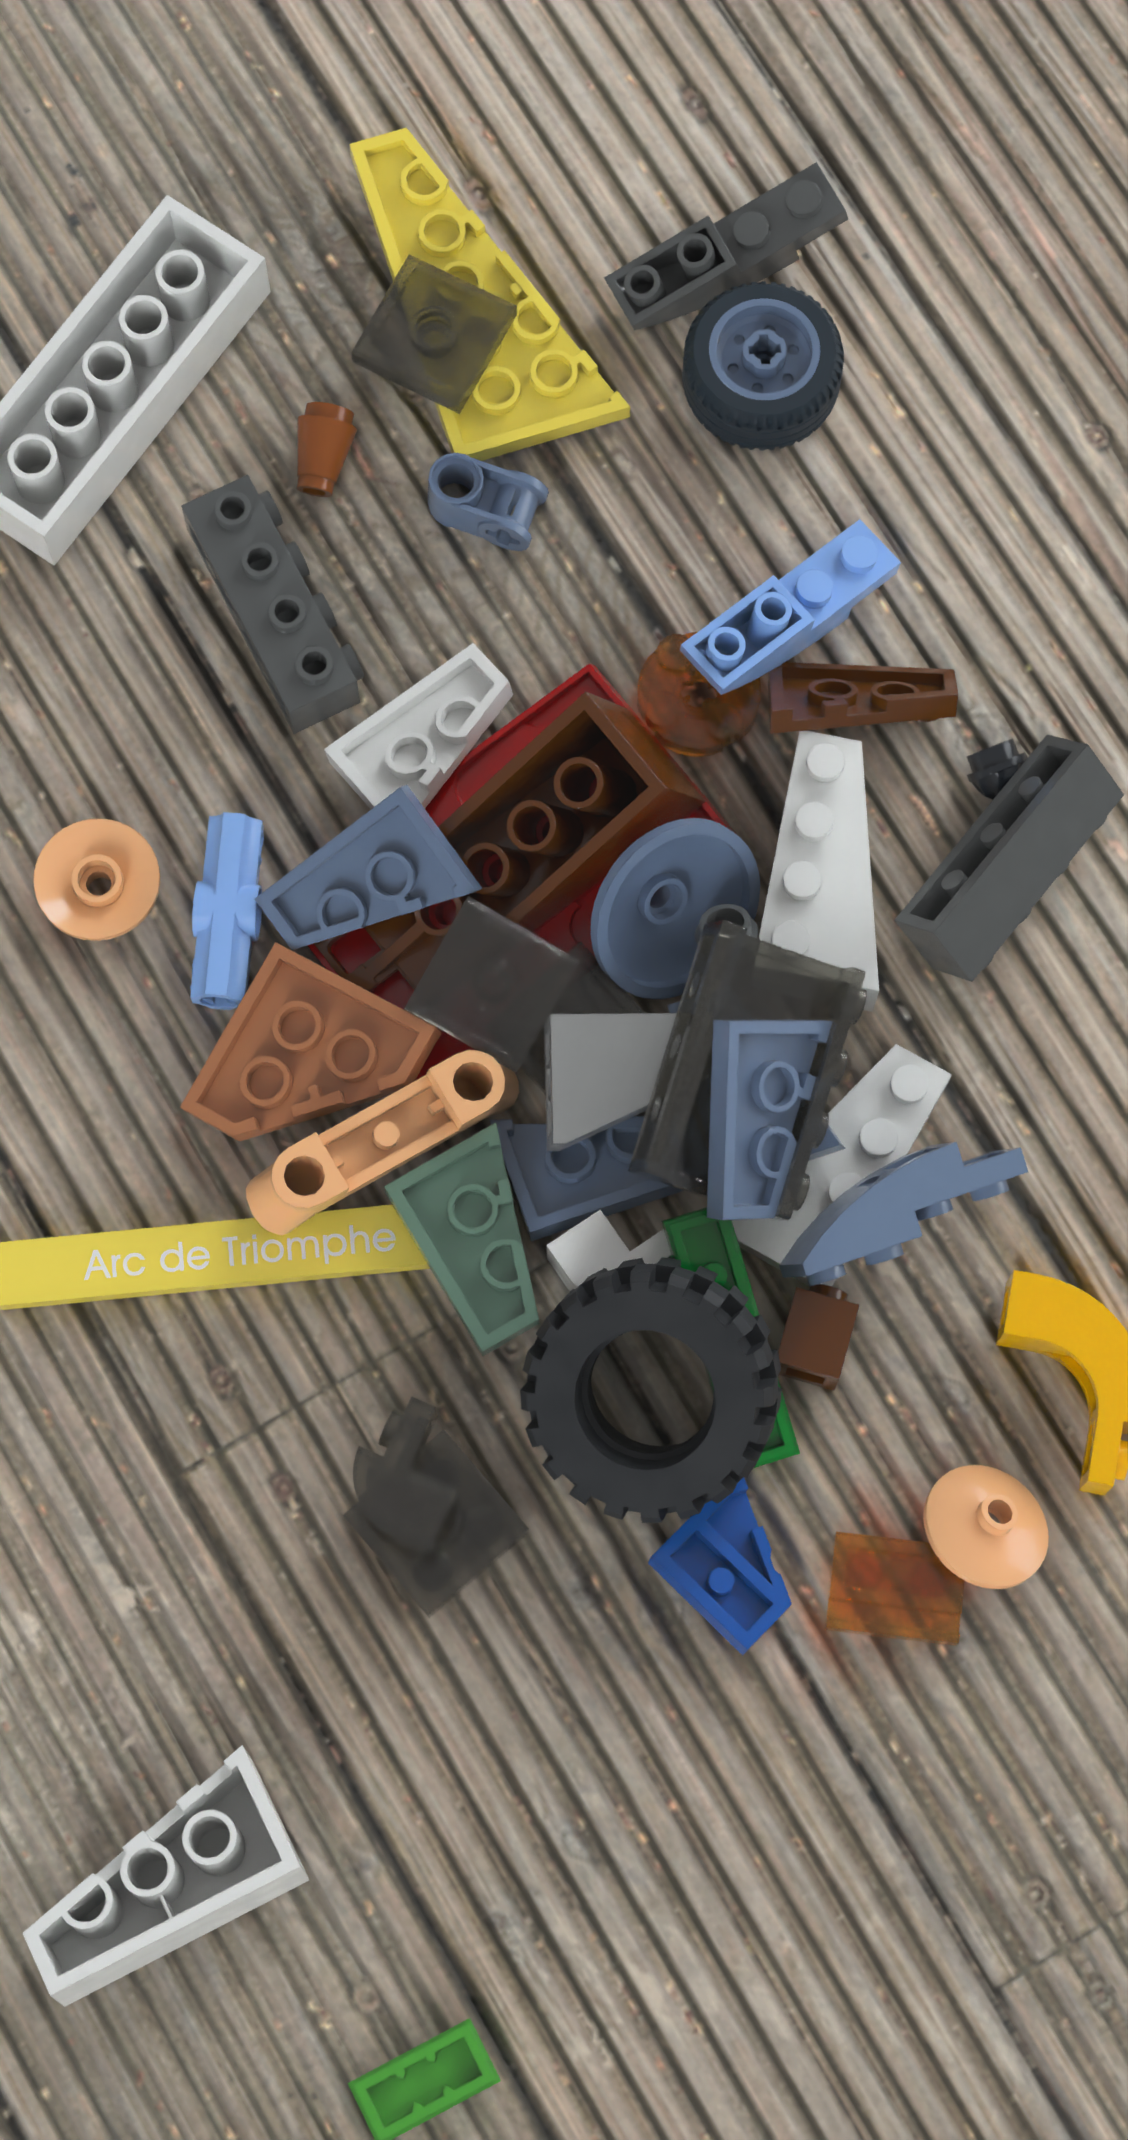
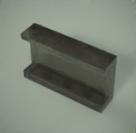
M725 920L707 923L703 927L628 1172L707 1198L713 1020L833 1021L827 1043L817 1044L809 1072L810 1075L816 1077L810 1101L801 1100L792 1129V1134L797 1142L775 1218H768L789 1220L793 1211H798L806 1199L810 1185V1176L805 1173L812 1148L817 1149L825 1137L829 1123V1114L824 1111L831 1087H836L842 1079L848 1061V1053L843 1049L850 1025L853 1026L858 1022L865 1007L867 991L862 988L865 971L855 967L840 968L746 935L747 928Z

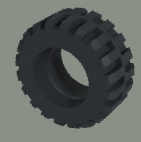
M663 1257L657 1264H645L643 1258L623 1261L618 1268L609 1271L603 1268L587 1277L576 1289H572L546 1317L536 1332L537 1339L528 1350L523 1366V1371L528 1374L527 1382L520 1389L521 1409L530 1411L532 1420L525 1430L531 1446L538 1447L542 1445L548 1457L542 1464L554 1480L562 1474L575 1485L569 1495L584 1505L587 1504L590 1497L606 1503L603 1514L623 1520L627 1511L641 1513L642 1523H662L666 1514L677 1512L678 1516L684 1519L699 1514L707 1502L712 1500L718 1504L733 1493L737 1483L743 1477L747 1478L757 1464L772 1433L774 1421L780 1408L782 1388L778 1387V1375L781 1371L778 1350L770 1349L767 1337L771 1331L762 1315L753 1317L746 1308L745 1304L749 1298L735 1285L728 1291L716 1283L717 1273L702 1266H699L696 1272L681 1268V1260ZM630 1331H656L682 1341L700 1357L713 1382L714 1398L706 1423L693 1437L675 1445H648L626 1437L606 1420L594 1398L591 1377L599 1354L612 1340Z

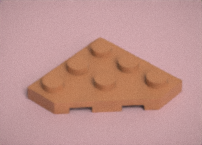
M275 942L180 1108L239 1142L393 1094L415 1081L442 1033L430 1023Z

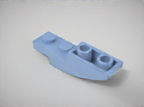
M859 519L778 580L774 575L682 643L680 651L720 695L735 690L782 665L847 620L853 606L897 574L901 562Z

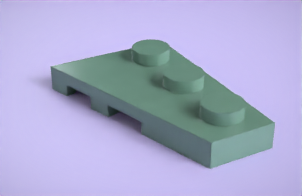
M496 1122L384 1186L386 1195L482 1356L539 1324V1316Z

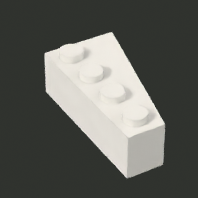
M243 1745L223 1761L225 1764L200 1786L196 1784L176 1801L177 1805L146 1832L142 1830L122 1847L124 1850L96 1875L92 1873L23 1932V1936L50 1996L64 2007L309 1881L255 1764Z

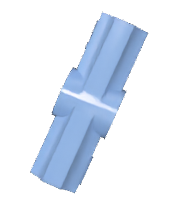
M223 812L221 815L209 816L203 880L197 881L194 892L192 931L193 936L197 938L195 957L192 964L190 998L192 1003L200 1004L210 1009L232 1010L238 1007L248 990L252 942H257L260 934L262 909L255 901V898L262 893V886L258 885L260 865L262 863L261 852L264 841V825L262 820L249 817L246 814Z

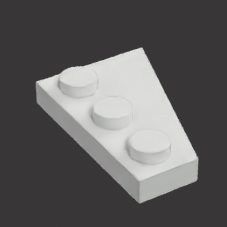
M472 643L330 744L324 751L329 763L370 809L405 785H408L425 809L513 696L510 683L478 647Z

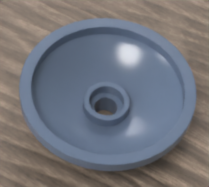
M687 818L668 822L647 832L630 845L616 860L604 878L592 911V948L603 972L626 992L648 999L676 997L695 990L711 980L707 966L695 941V930L704 912L720 904L741 906L755 920L760 898V877L756 860L748 845L727 827L701 818Z

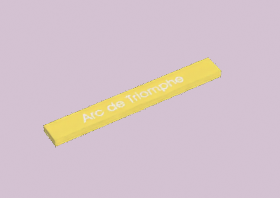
M392 1204L321 1211L290 1233L284 1235L267 1231L255 1218L6 1241L0 1242V1310L430 1269Z

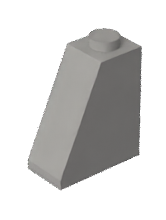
M705 1013L550 1014L544 1023L547 1151H561L699 1086L707 1078V1069H712L713 1031H706Z

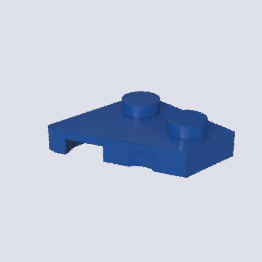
M745 1477L737 1483L733 1493L718 1504L712 1500L704 1504L701 1512L691 1516L648 1561V1564L742 1656L792 1605L782 1576L773 1567L771 1561L772 1549L763 1526H758L746 1492L749 1488Z

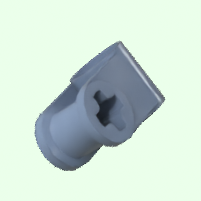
M461 453L446 454L434 462L430 468L428 478V507L430 514L437 522L446 527H452L484 538L501 548L513 551L527 550L532 539L528 530L537 506L543 505L549 494L548 488L541 481L526 473L506 470ZM456 483L467 487L470 493L464 497L454 498L444 494L441 489L448 484ZM516 505V507H515V509H514V512H513V514L511 515V512H512V510H513V507Z

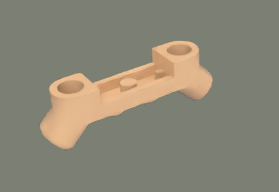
M467 1050L457 1053L430 1068L427 1074L323 1133L318 1135L315 1132L293 1144L277 1157L275 1163L249 1181L246 1187V1199L252 1215L269 1232L278 1235L290 1233L329 1206L482 1120L505 1112L514 1105L519 1094V1081L512 1065L503 1055L496 1051Z

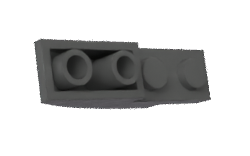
M816 162L714 224L709 215L604 277L634 331L650 327L699 310L723 291H730L731 287H738L744 283L746 285H750L751 282L757 283L799 260L796 250L847 221V212Z

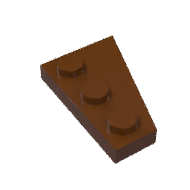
M785 662L768 673L770 734L905 721L931 722L939 718L956 717L958 689L954 669Z

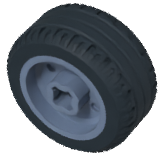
M761 281L760 283L751 282L750 285L744 283L738 287H731L730 291L725 290L720 295L715 296L712 301H709L700 310L689 328L685 340L682 382L687 402L698 421L704 424V427L715 437L720 436L722 441L728 442L730 445L734 446L737 444L739 448H748L749 450L759 448L760 451L766 449L774 450L775 447L781 449L788 445H794L796 441L800 442L810 436L813 431H816L830 415L836 403L844 365V350L841 336L827 310L821 308V304L818 301H815L810 295L806 296L802 290L798 291L792 286L788 288L786 284L782 283L780 285L776 284V282L766 284V281Z

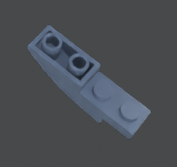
M957 1142L937 1144L903 1156L880 1168L839 1196L800 1235L779 1265L783 1278L806 1276L808 1284L811 1286L846 1275L844 1263L864 1257L866 1265H874L902 1256L904 1252L901 1243L922 1236L918 1221L952 1211L951 1198L970 1192L972 1201H979L1009 1191L1007 1179L1028 1172L1021 1147L992 1151L962 1161Z

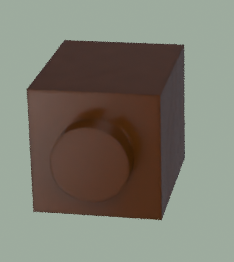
M816 1284L811 1285L809 1290L796 1287L778 1349L781 1365L779 1375L834 1391L841 1375L859 1304L846 1301L848 1294L832 1286Z

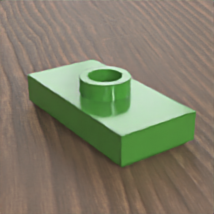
M471 2018L356 2078L349 2082L348 2085L374 2139L392 2140L500 2082L501 2079Z

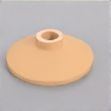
M87 819L63 828L46 843L35 865L34 891L42 912L60 931L82 940H108L126 934L137 927L148 916L159 894L160 869L152 847L135 829L115 820ZM95 879H108L111 882L110 889L103 895L90 893L89 886Z
M962 1466L943 1475L928 1493L923 1512L927 1539L939 1560L962 1580L982 1588L1007 1589L1028 1580L1043 1563L1049 1541L1044 1513L1032 1493L1011 1475L989 1466ZM988 1512L995 1515L1000 1523L995 1522Z

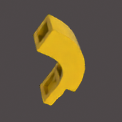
M1013 1270L1005 1286L996 1345L1048 1356L1065 1366L1077 1379L1085 1394L1089 1410V1425L1078 1491L1105 1495L1114 1486L1115 1479L1125 1480L1128 1471V1441L1121 1440L1122 1434L1128 1435V1332L1114 1314L1083 1290L1056 1278Z

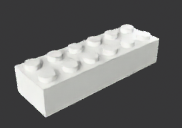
M165 196L0 401L1 531L52 565L58 562L271 291L265 257L172 197Z

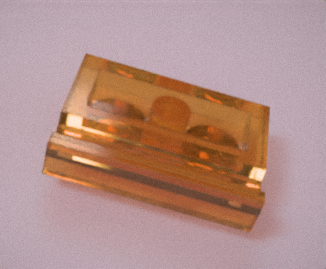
M836 1531L833 1542L825 1630L957 1646L960 1639L959 1628L965 1581L945 1567L928 1542Z

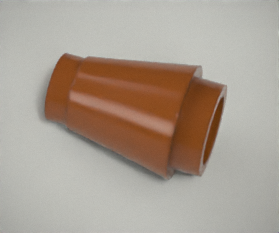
M309 402L306 404L305 414L298 416V482L296 487L298 491L317 497L332 496L334 485L337 483L357 432V428L352 425L354 413L351 410L326 402Z

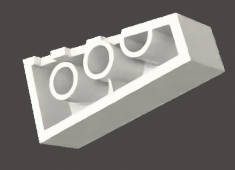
M799 731L750 979L752 989L870 1012L874 1010L879 993L862 741L811 731Z

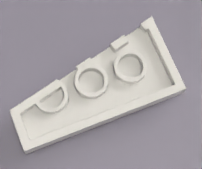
M895 1044L824 1117L846 1149L790 1167L775 1218L732 1220L739 1247L780 1270L779 1265L791 1247L821 1212L845 1191L871 1173L908 1155L949 1083L952 1074ZM806 1276L793 1277L809 1286ZM836 1279L820 1284L833 1286Z

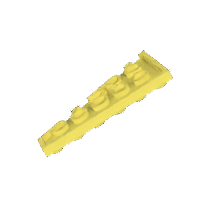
M407 128L349 144L351 158L451 453L466 454L471 458L484 461L630 417L629 404L618 391L614 392L598 373L597 364L585 350L581 351L560 325V318L505 250L501 252L485 232L483 222L473 210L469 211L449 187V180Z

